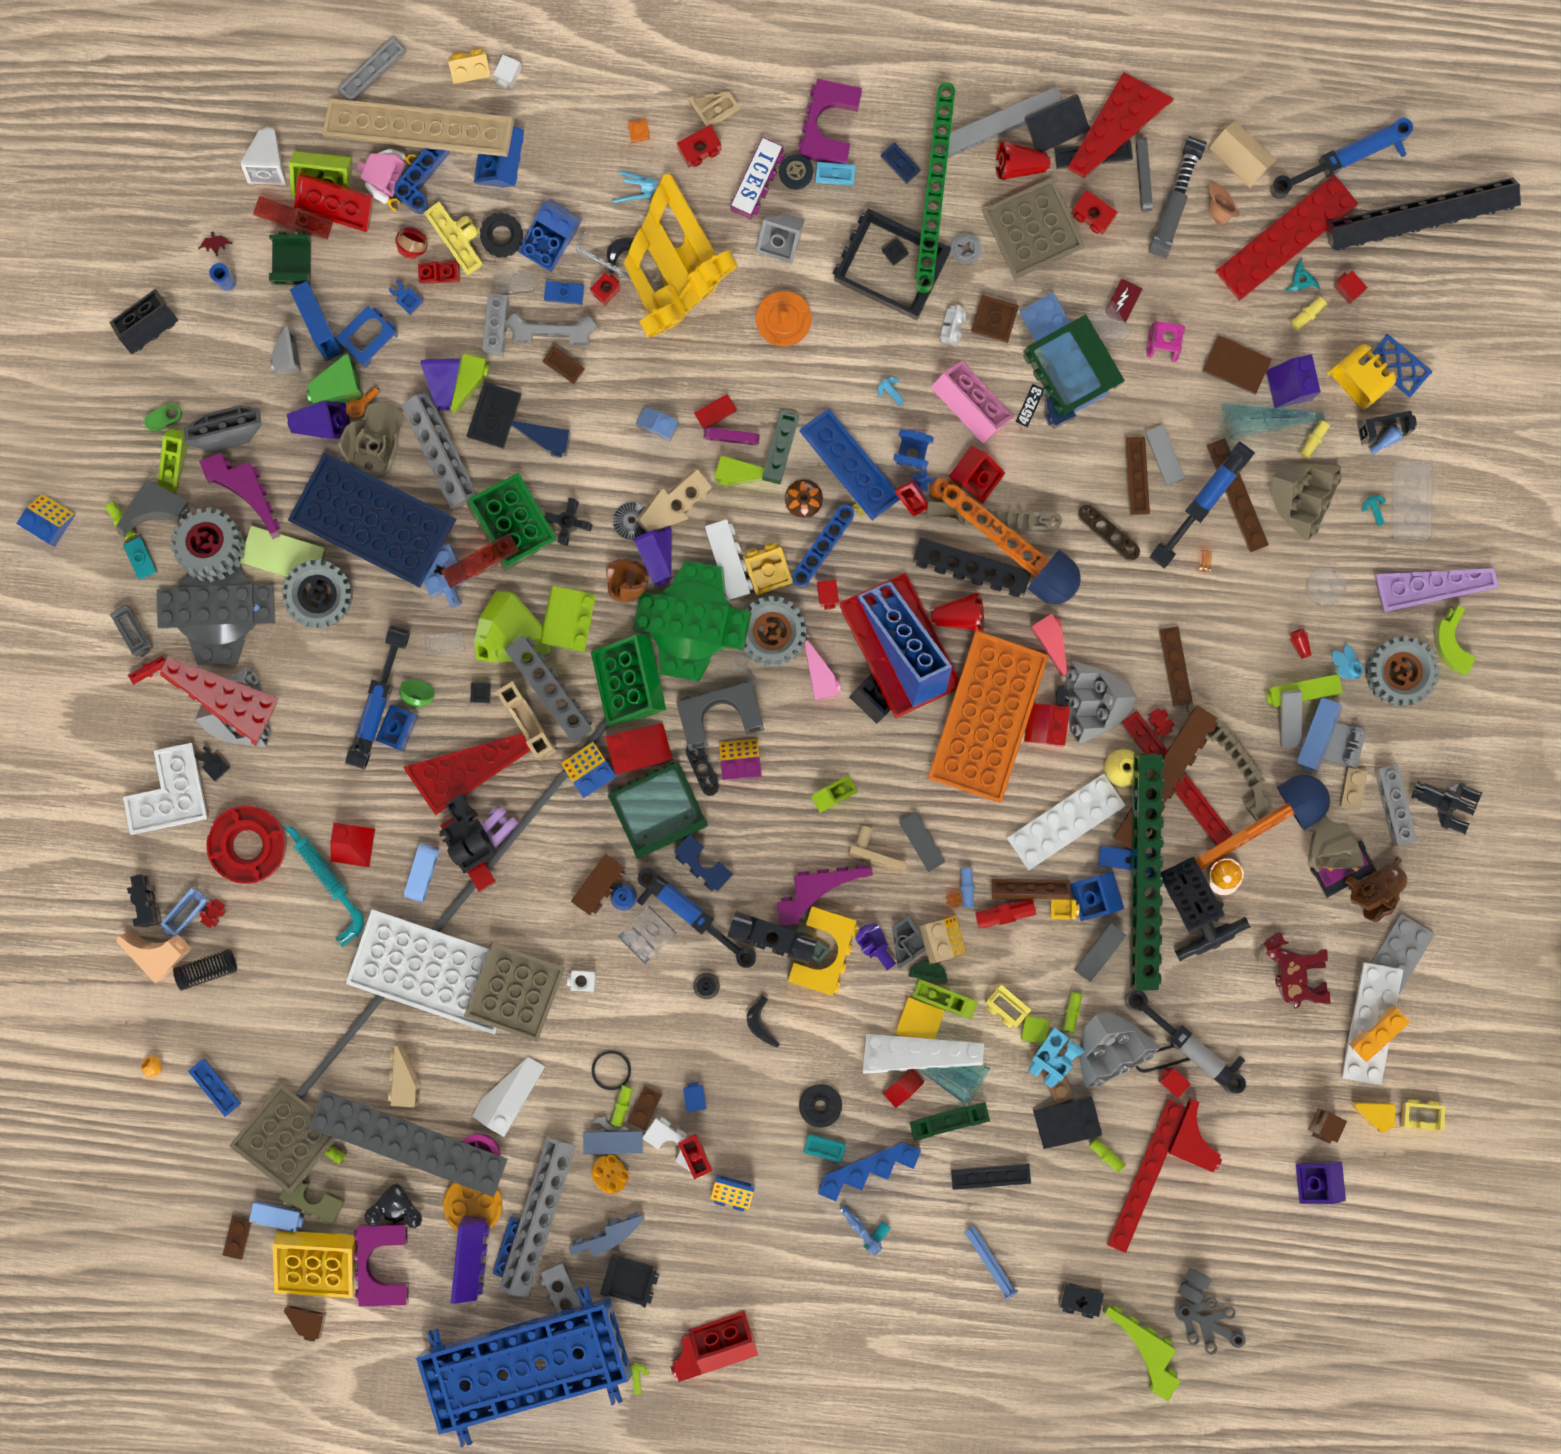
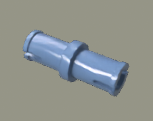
M960 868L962 908L975 907L973 868Z

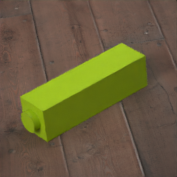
M1339 674L1268 688L1267 693H1265L1267 705L1270 704V708L1281 706V691L1301 690L1302 702L1339 695L1343 691Z

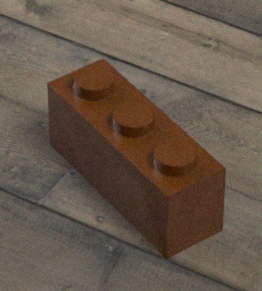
M604 854L571 902L588 915H592V913L597 914L602 907L600 903L604 897L608 898L614 890L612 885L615 881L620 882L625 875V872H623L625 867L607 854Z

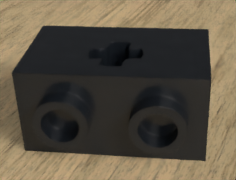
M1064 1282L1058 1305L1060 1308H1063V1312L1074 1314V1311L1081 1312L1083 1317L1093 1319L1094 1316L1099 1317L1104 1292ZM1081 1297H1083L1085 1303H1081V1305L1079 1306L1076 1300L1081 1299Z

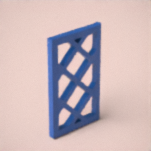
M1388 334L1372 352L1374 355H1382L1383 364L1386 362L1385 354H1396L1397 364L1388 365L1386 369L1397 368L1398 378H1396L1394 385L1409 398L1426 378L1432 374V371ZM1389 340L1395 345L1396 350L1385 351V343ZM1400 353L1407 355L1411 359V363L1401 364ZM1415 366H1420L1426 371L1423 377H1416ZM1401 367H1412V377L1402 378ZM1402 381H1413V389L1411 391L1407 390L1402 385Z

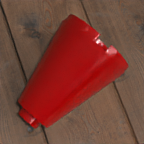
M1009 141L999 143L996 153V160L999 161V167H996L998 179L1007 180L1041 174L1050 168L1051 159L1047 153Z
M974 593L935 606L934 611H931V622H935V625L939 627L984 631L985 626H981V621H985L983 601L978 599L981 593Z

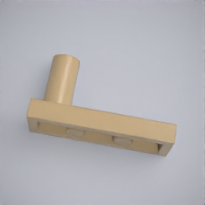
M862 826L856 846H851L848 856L904 874L908 863L867 850L873 829Z

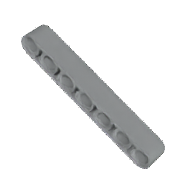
M1052 88L951 132L948 158L1025 126V117L1063 100L1058 88Z

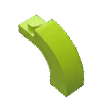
M1458 605L1449 609L1446 615L1447 621L1444 619L1438 621L1434 641L1436 651L1442 662L1455 673L1465 676L1468 675L1476 657L1463 651L1456 642L1455 630L1465 611V608Z

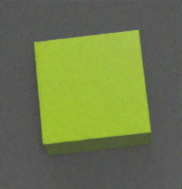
M1026 1016L1024 1018L1021 1040L1043 1044L1048 1035L1050 1020Z

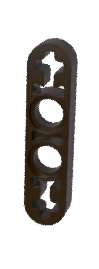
M1083 505L1079 509V520L1127 561H1134L1140 555L1139 546L1093 506ZM1089 509L1091 517L1095 518L1097 515L1099 518L1091 525L1092 519L1089 517L1084 518L1082 510L1087 511ZM1100 521L1105 522L1107 525V529L1104 532H1100L1096 528V524ZM1113 534L1121 536L1120 544L1116 545L1111 542ZM1125 541L1128 542L1125 545L1128 549L1132 547L1135 549V556H1128V551L1125 548L1122 551L1119 549Z

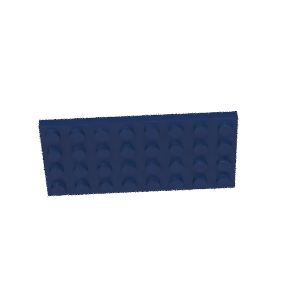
M325 452L288 519L289 522L418 588L421 587L457 520L455 517Z

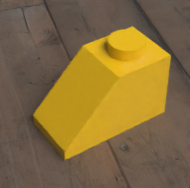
M1352 1102V1107L1370 1126L1377 1128V1131L1389 1132V1128H1395V1104Z

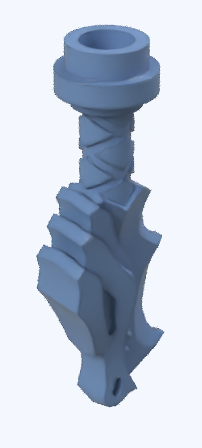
M846 1205L842 1206L840 1211L844 1214L850 1226L868 1244L869 1253L873 1255L879 1253L883 1249L881 1242L874 1241L862 1222L849 1211Z

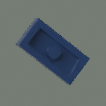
M895 142L880 156L906 185L921 172V169Z

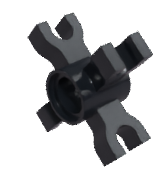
M569 497L566 512H562L560 515L545 512L544 518L547 522L559 524L561 527L557 541L560 545L568 546L570 533L577 529L589 532L592 530L593 524L588 521L578 520L575 516L579 505L577 499ZM572 518V523L569 526H565V520Z

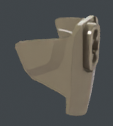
M388 402L372 403L367 406L363 419L352 421V423L345 427L338 442V447L344 458L353 467L376 478L390 472L398 448V436L403 417L400 410ZM373 446H378L376 450H372ZM371 462L373 464V468L371 470H367V465Z

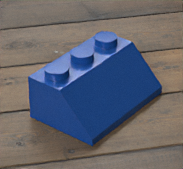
M513 126L508 157L478 154L473 183L501 188L515 186L523 144V129Z

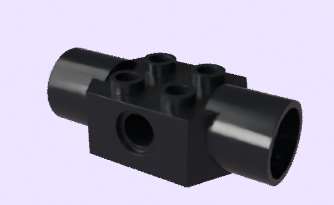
M738 911L735 912L727 936L749 945L752 941L754 942V947L763 950L766 947L772 948V953L781 956L787 953V958L808 965L811 962L818 941L817 938ZM771 932L776 933L778 936V940L774 944L768 941V935Z

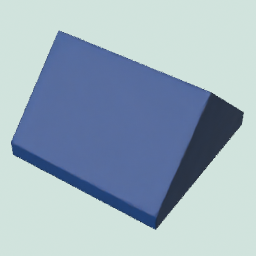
M390 705L376 741L404 752L418 715Z

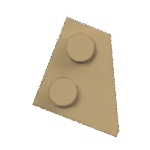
M722 92L717 95L707 94L701 98H694V96L688 98L690 105L705 127L709 125L713 127L740 110L739 105L730 92Z

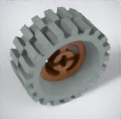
M768 596L769 598L765 599L762 597L757 602L749 604V607L745 609V611H750L752 614L744 651L750 659H753L758 664H764L768 667L776 665L777 667L783 663H789L802 650L806 640L805 619L799 608H796L791 601L788 602L782 597L774 598V596ZM768 619H778L786 627L787 633L785 638L780 637V627L776 630V636L770 635L767 638L770 642L777 641V645H766L758 636L760 626L764 627V637L769 634V628L773 630L777 627V624L774 622L768 623Z
M1409 636L1390 639L1374 649L1375 652L1370 654L1368 658L1370 662L1366 664L1365 668L1368 670V674L1365 675L1366 680L1369 679L1371 683L1368 687L1370 690L1374 689L1375 691L1373 695L1376 698L1381 697V702L1385 704L1391 703V706L1400 705L1401 707L1418 703L1427 698V695L1434 691L1433 686L1438 684L1439 679L1436 678V675L1440 674V668L1436 669V664L1439 663L1438 658H1433L1432 655L1435 652L1433 649L1428 650L1426 648L1428 644L1425 642L1419 643V639L1415 637L1409 639ZM1402 659H1405L1412 665L1414 670V676L1412 681H1410L1409 678L1412 675L1411 670L1393 677L1395 681L1401 682V685H1397L1391 680L1389 676V666L1391 663H1393V667L1390 671L1391 674L1399 670L1410 667V665L1408 663L1402 662Z

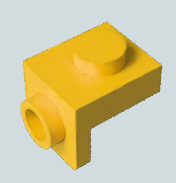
M1051 899L1050 919L1075 920L1076 916H1079V904H1076V900Z

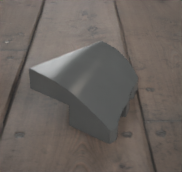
M909 914L892 926L899 969L926 951L921 932Z

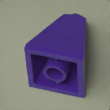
M462 358L421 360V366L435 406H438V410H450Z

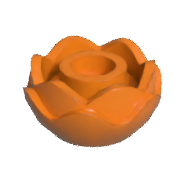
M946 478L934 480L930 486L932 498L944 502L942 499L943 491L940 489L953 485L952 482ZM948 490L946 492L948 498L953 496L954 491Z

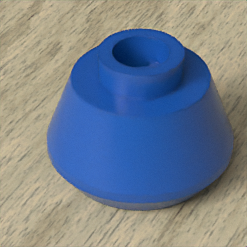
M619 884L613 888L610 900L615 908L629 910L635 905L637 894L632 886Z

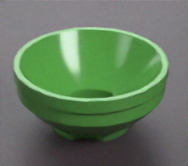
M406 680L401 683L399 694L411 708L418 709L433 701L435 691L429 684L423 681Z

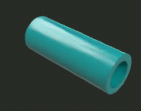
M882 1221L871 1237L874 1241L881 1242L891 1227ZM865 1243L863 1247L868 1250L869 1246Z

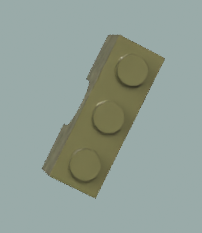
M305 1180L301 1182L292 1195L284 1189L282 1190L279 1199L283 1200L282 1203L291 1208L296 1206L301 1209V1213L308 1216L313 1214L319 1217L318 1220L328 1225L336 1221L345 1202V1199L330 1192H326L318 1203L310 1201L307 1197V1189L310 1183Z

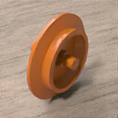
M778 291L768 295L760 303L756 312V325L759 333L766 341L776 346L786 347L797 344L807 335L811 327L812 315L807 302L793 292Z

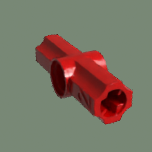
M1033 899L1017 903L1010 902L995 906L992 909L975 912L979 929L997 924L1004 925L1016 922L1018 919L1036 915Z

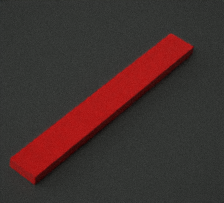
M1137 711L1121 722V725L1143 753H1158L1163 758L1167 749ZM1187 775L1181 783H1176L1174 786L1176 789L1175 794L1215 846L1233 835Z

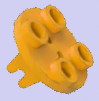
M615 1155L602 1156L592 1165V1179L601 1191L608 1194H616L626 1186L627 1180L630 1177L629 1172Z

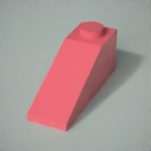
M1050 614L1034 624L1031 630L1047 655H1049L1060 675L1064 676L1067 674L1063 632L1061 629L1063 625L1057 616L1054 617Z

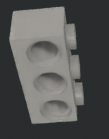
M488 293L482 348L484 355L504 357L507 332L506 322L510 302L508 295Z

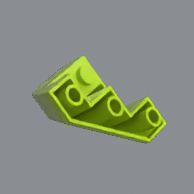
M496 590L481 614L474 640L476 660L491 663L513 662L503 647L521 634L525 638L528 636L536 645L533 647L536 653L541 652L544 655L551 652L549 645L540 643L543 626L514 592ZM525 652L522 655V660L531 658L532 654Z

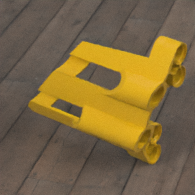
M671 174L663 175L661 183L657 187L650 203L649 212L642 227L636 233L624 261V266L648 313L646 317L641 320L638 319L647 338L664 333L678 325L690 310L716 289L718 283L725 276L738 267L729 248L718 255L715 253ZM667 204H669L684 231V241L679 248L673 246L660 223ZM647 249L661 272L664 281V287L655 293L640 268Z

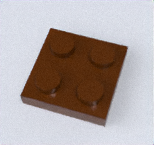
M982 295L971 333L1008 344L1019 305Z

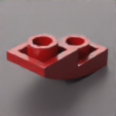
M457 261L418 264L419 283L460 282V265Z

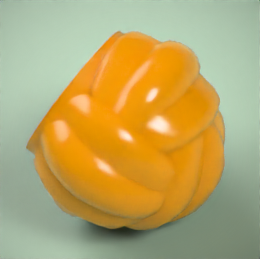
M148 1056L141 1064L143 1074L146 1077H154L161 1073V1060L157 1056Z

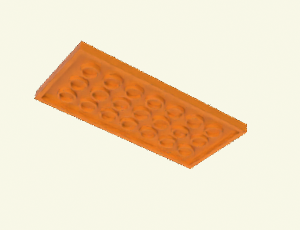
M974 631L927 779L997 803H1002L1049 655L979 631Z

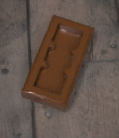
M554 346L542 361L573 385L585 370L583 366Z

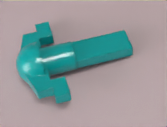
M1369 496L1362 503V512L1368 510V505H1370L1377 526L1385 524L1377 501L1380 504L1385 503V498L1382 499V496Z

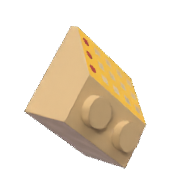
M956 915L919 926L930 964L967 953Z

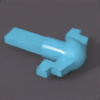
M892 376L881 381L877 388L879 392L877 395L879 397L884 394L882 390L885 389L898 406L905 402L890 384L893 382L895 385L900 381L898 378L894 379Z

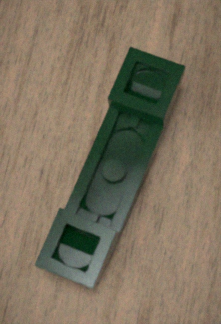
M986 1102L923 1117L909 1123L913 1139L918 1141L945 1132L990 1122Z

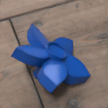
M924 469L920 475L915 473L912 476L918 481L919 486L927 492V484L932 483L934 479L927 477V470Z

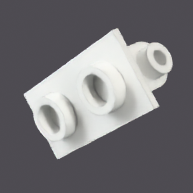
M950 305V308L947 309L944 322L949 323L950 327L943 326L939 338L941 339L940 343L948 345L949 342L955 348L961 338L962 324L966 320V311L960 305H957V307Z

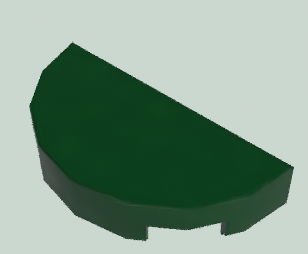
M929 960L916 963L908 976L947 983V974L944 968L939 963L930 964Z

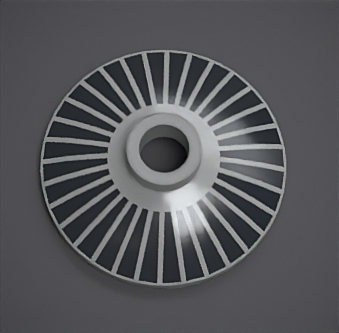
M628 502L621 505L615 511L613 526L620 537L634 541V538L647 533L636 521L645 506L637 502ZM630 517L635 518V522L632 524L628 522Z

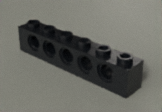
M921 537L912 561L919 568H934L936 573L945 575L947 572L953 574V578L958 580L970 579L972 584L978 586L986 584L990 586V589L1001 592V589L1009 591V595L1014 597L1025 595L1031 573L1025 569ZM930 553H937L940 559L937 562H932L929 559ZM948 559H956L958 566L955 568L950 567L947 563ZM974 564L977 571L969 573L966 570V566ZM986 570H993L995 577L993 579L986 578ZM1006 575L1012 576L1013 584H1005L1003 577Z

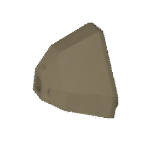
M1301 463L1281 468L1273 475L1271 495L1277 511L1305 540H1309L1318 533L1323 517L1330 507L1332 497L1342 480V474H1340L1341 466Z

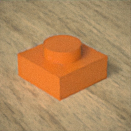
M646 119L627 122L631 143L650 140Z

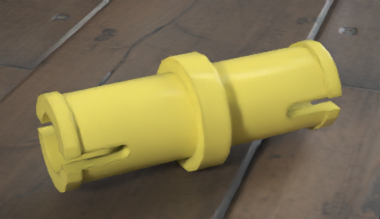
M1319 296L1308 307L1305 306L1302 309L1303 312L1290 322L1292 327L1299 331L1308 321L1314 320L1315 315L1327 306L1326 301Z
M1319 420L1312 434L1308 435V440L1299 454L1310 459L1317 446L1321 445L1322 438L1328 428H1330V425Z

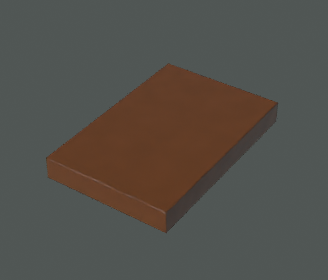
M1218 336L1203 372L1256 395L1272 359L1222 336Z

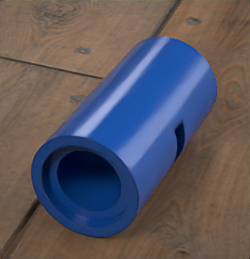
M216 263L211 266L209 270L210 278L220 289L230 291L236 286V277L226 265Z

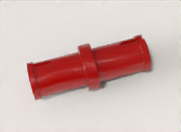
M161 655L148 664H142L141 668L127 675L132 684L135 685L147 677H153L154 673L162 669L166 660Z

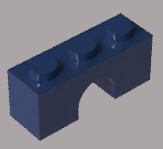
M689 835L674 851L677 854L675 858L682 865L687 863L691 867L689 871L697 879L701 876L705 880L704 885L711 892L714 889L718 892L733 874L719 861L712 868H703L699 864L698 857L704 850V847Z

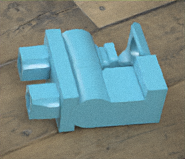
M1055 1027L1032 1058L1033 1062L1028 1070L1036 1077L1042 1069L1046 1070L1049 1074L1043 1082L1050 1088L1056 1085L1058 1081H1062L1073 1067L1072 1060L1076 1056L1082 1055L1085 1051L1075 1042L1069 1040L1067 1052L1064 1056H1060L1058 1052L1069 1038Z

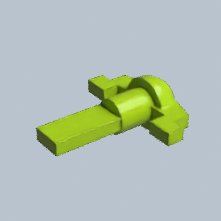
M633 1363L630 1366L633 1372L634 1395H641L640 1371H643V1375H649L650 1373L649 1370H646V1366Z

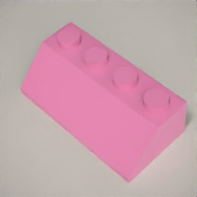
M960 361L944 372L931 386L935 394L947 404L949 409L960 418L962 423L983 444L1014 417L963 361Z

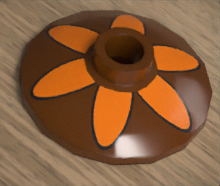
M810 480L795 481L788 487L785 493L786 507L796 517H811L822 506V491L817 484ZM801 495H807L808 499L802 501L800 499Z

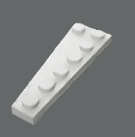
M866 1034L863 1073L983 1065L984 1043Z

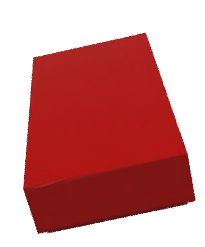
M728 394L696 411L694 415L704 430V428H709L737 412V409Z

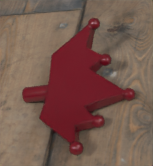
M211 232L212 238H205L198 249L205 247L206 251L209 252L211 248L217 257L220 246L225 249V244L233 243L223 236L215 237L214 232Z

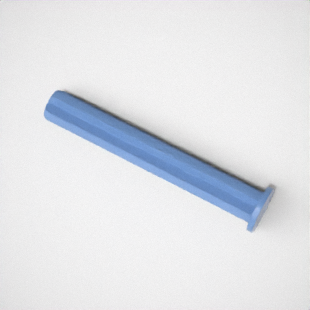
M974 1226L969 1227L965 1234L1004 1293V1299L1012 1297L1018 1290L1014 1289Z

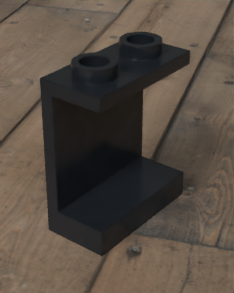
M1406 411L1364 420L1358 426L1361 445L1369 444L1377 438L1375 427L1400 422L1403 437L1408 436L1417 426L1415 415H1412V411Z

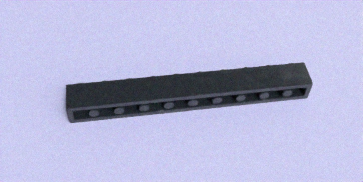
M1512 177L1326 222L1328 244L1333 250L1340 251L1354 245L1362 246L1370 241H1382L1384 238L1391 236L1399 237L1408 232L1416 233L1425 228H1437L1441 224L1457 223L1458 220L1474 219L1483 214L1491 215L1500 210H1512L1516 206H1521L1520 184Z

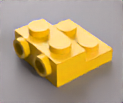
M775 542L768 543L764 546L765 549L760 551L751 549L743 556L756 596L793 583L780 544L776 545Z

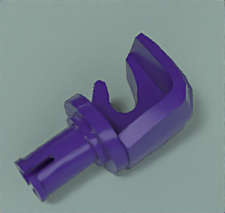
M875 922L862 926L855 936L856 942L862 948L861 951L870 958L873 956L877 957L886 971L889 970L896 962L886 951L889 944L885 940L884 933Z

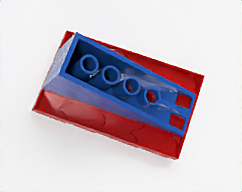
M906 572L840 602L841 612L869 664L870 670L895 719L956 690L959 677Z

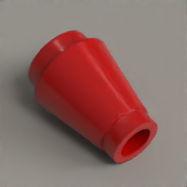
M1304 628L1291 632L1289 640L1300 655V658L1303 659L1311 656L1308 632H1305Z

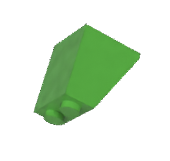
M349 354L342 356L309 382V390H306L308 401L312 405L324 400L348 403L351 400L363 398L355 362Z

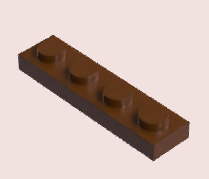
M1145 437L1125 438L1130 516L1149 515L1150 505Z
M1179 626L1160 629L1158 631L1172 706L1193 703Z
M991 879L992 899L1070 900L1071 898L1070 880Z

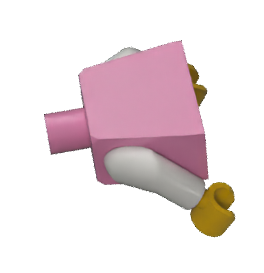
M386 149L378 152V154H370L367 162L360 161L357 171L362 173L361 179L366 182L365 187L369 193L380 202L389 204L392 211H397L391 204L397 202L401 205L398 199H390L389 196L393 197L394 186L400 179L405 165L407 164L410 167L413 163H410L409 160H416L417 156L414 154L405 156V153Z

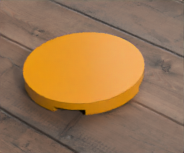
M454 1182L444 1196L443 1210L449 1225L457 1232L463 1216L487 1218V1224L490 1225L491 1229L498 1222L502 1213L503 1203L498 1188L495 1196L492 1197Z

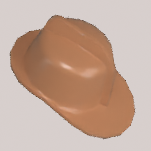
M1216 183L1208 185V191L1211 196L1208 212L1218 225H1223L1232 217H1238L1240 212L1226 189Z

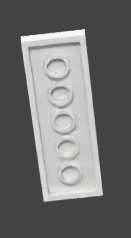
M1103 773L1006 839L1029 871L1126 805Z
M1363 962L1341 1074L1342 1078L1378 1085L1382 1084L1389 1043L1367 1063L1354 1051L1349 1043L1361 1032H1367L1378 1023V1017L1392 1004L1395 1007L1397 1006L1403 969Z

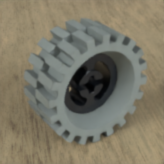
M308 560L298 564L295 569L288 573L289 576L283 583L282 601L283 605L286 606L287 613L296 622L306 627L325 628L335 625L348 613L353 600V589L346 573L338 566L323 560ZM323 580L330 586L332 598L327 605L324 604L327 593L320 595L321 599L319 600L317 597L310 598L311 601L318 603V607L313 608L305 601L304 590L308 584L312 585L308 595L315 594L316 589L318 591L326 590L323 586L318 585V581Z

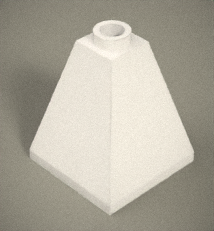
M266 127L257 132L241 161L247 183L286 185L275 130Z

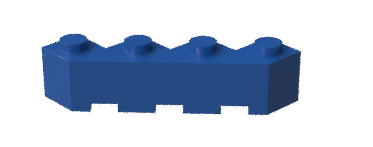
M901 1141L838 1169L829 1171L823 1177L818 1194L837 1201L844 1183L862 1191L869 1173L888 1180L895 1162L914 1169L921 1149Z

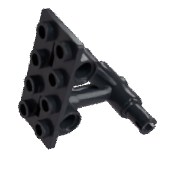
M1194 857L1161 872L1163 884L1188 932L1198 928L1202 931V935L1192 939L1190 944L1174 950L1180 962L1194 954L1201 955L1211 949H1217L1222 944L1234 939L1236 934L1251 928L1246 917L1234 923H1225L1215 928L1213 921L1223 917L1225 914Z

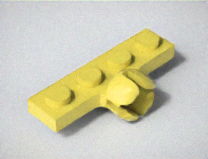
M439 201L424 212L468 276L484 265L471 246L472 239L479 235V230L477 226H474L475 223L472 219L464 216L460 220L454 221Z

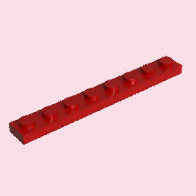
M1169 1099L1167 1100L1108 1240V1246L1124 1253L1127 1252L1187 1109L1186 1106Z

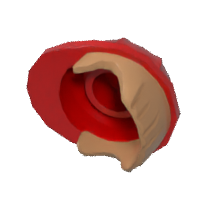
M404 228L395 237L398 252L405 258L416 259L427 250V238L418 229Z

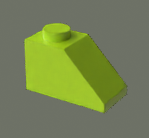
M848 775L818 791L811 798L819 812L822 813L856 794L858 790Z

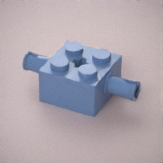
M447 544L441 548L423 582L432 598L445 593L452 609L456 607L455 602L458 606L462 604L455 588L468 581L452 547ZM439 567L444 569L442 575L436 573Z

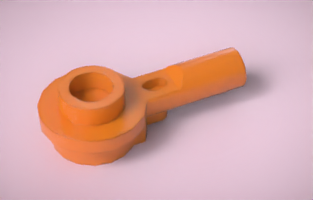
M374 387L362 399L349 401L346 405L348 416L354 419L362 417L365 413V405L380 392Z

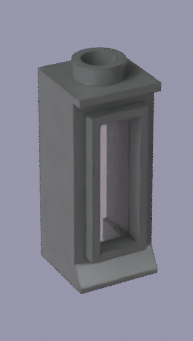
M125 605L109 614L129 647L131 654L136 657L147 655L150 652L149 649L153 648V645L132 608Z

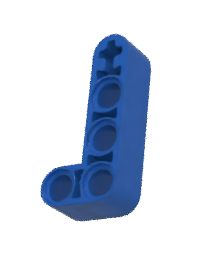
M425 148L395 184L394 192L397 198L413 212L424 214L428 210V202L419 190L446 159L450 151ZM426 159L433 160L432 164L428 166L424 165V161ZM414 174H421L418 180H412ZM403 188L409 189L406 195H400V190ZM417 200H423V204L420 207H415L414 203Z

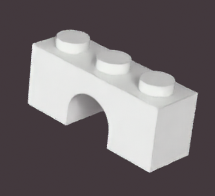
M656 1117L642 1139L659 1150L664 1142L674 1141L678 1144V1141L686 1138L687 1134L679 1128L677 1130L671 1128V1123L663 1117L661 1119ZM680 1150L675 1162L690 1171Z

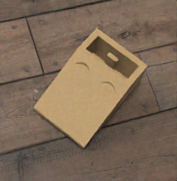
M403 1044L396 1045L394 1049H391L390 1061H393V1069H390L389 1081H392V1089L388 1091V1101H391V1106L416 1107L420 1105L421 1084Z

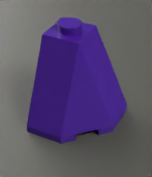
M324 400L286 414L287 424L291 433L340 440L345 427L350 424V419L346 412V403Z
M670 526L664 527L662 532L656 529L634 538L654 586H664L672 578V529Z

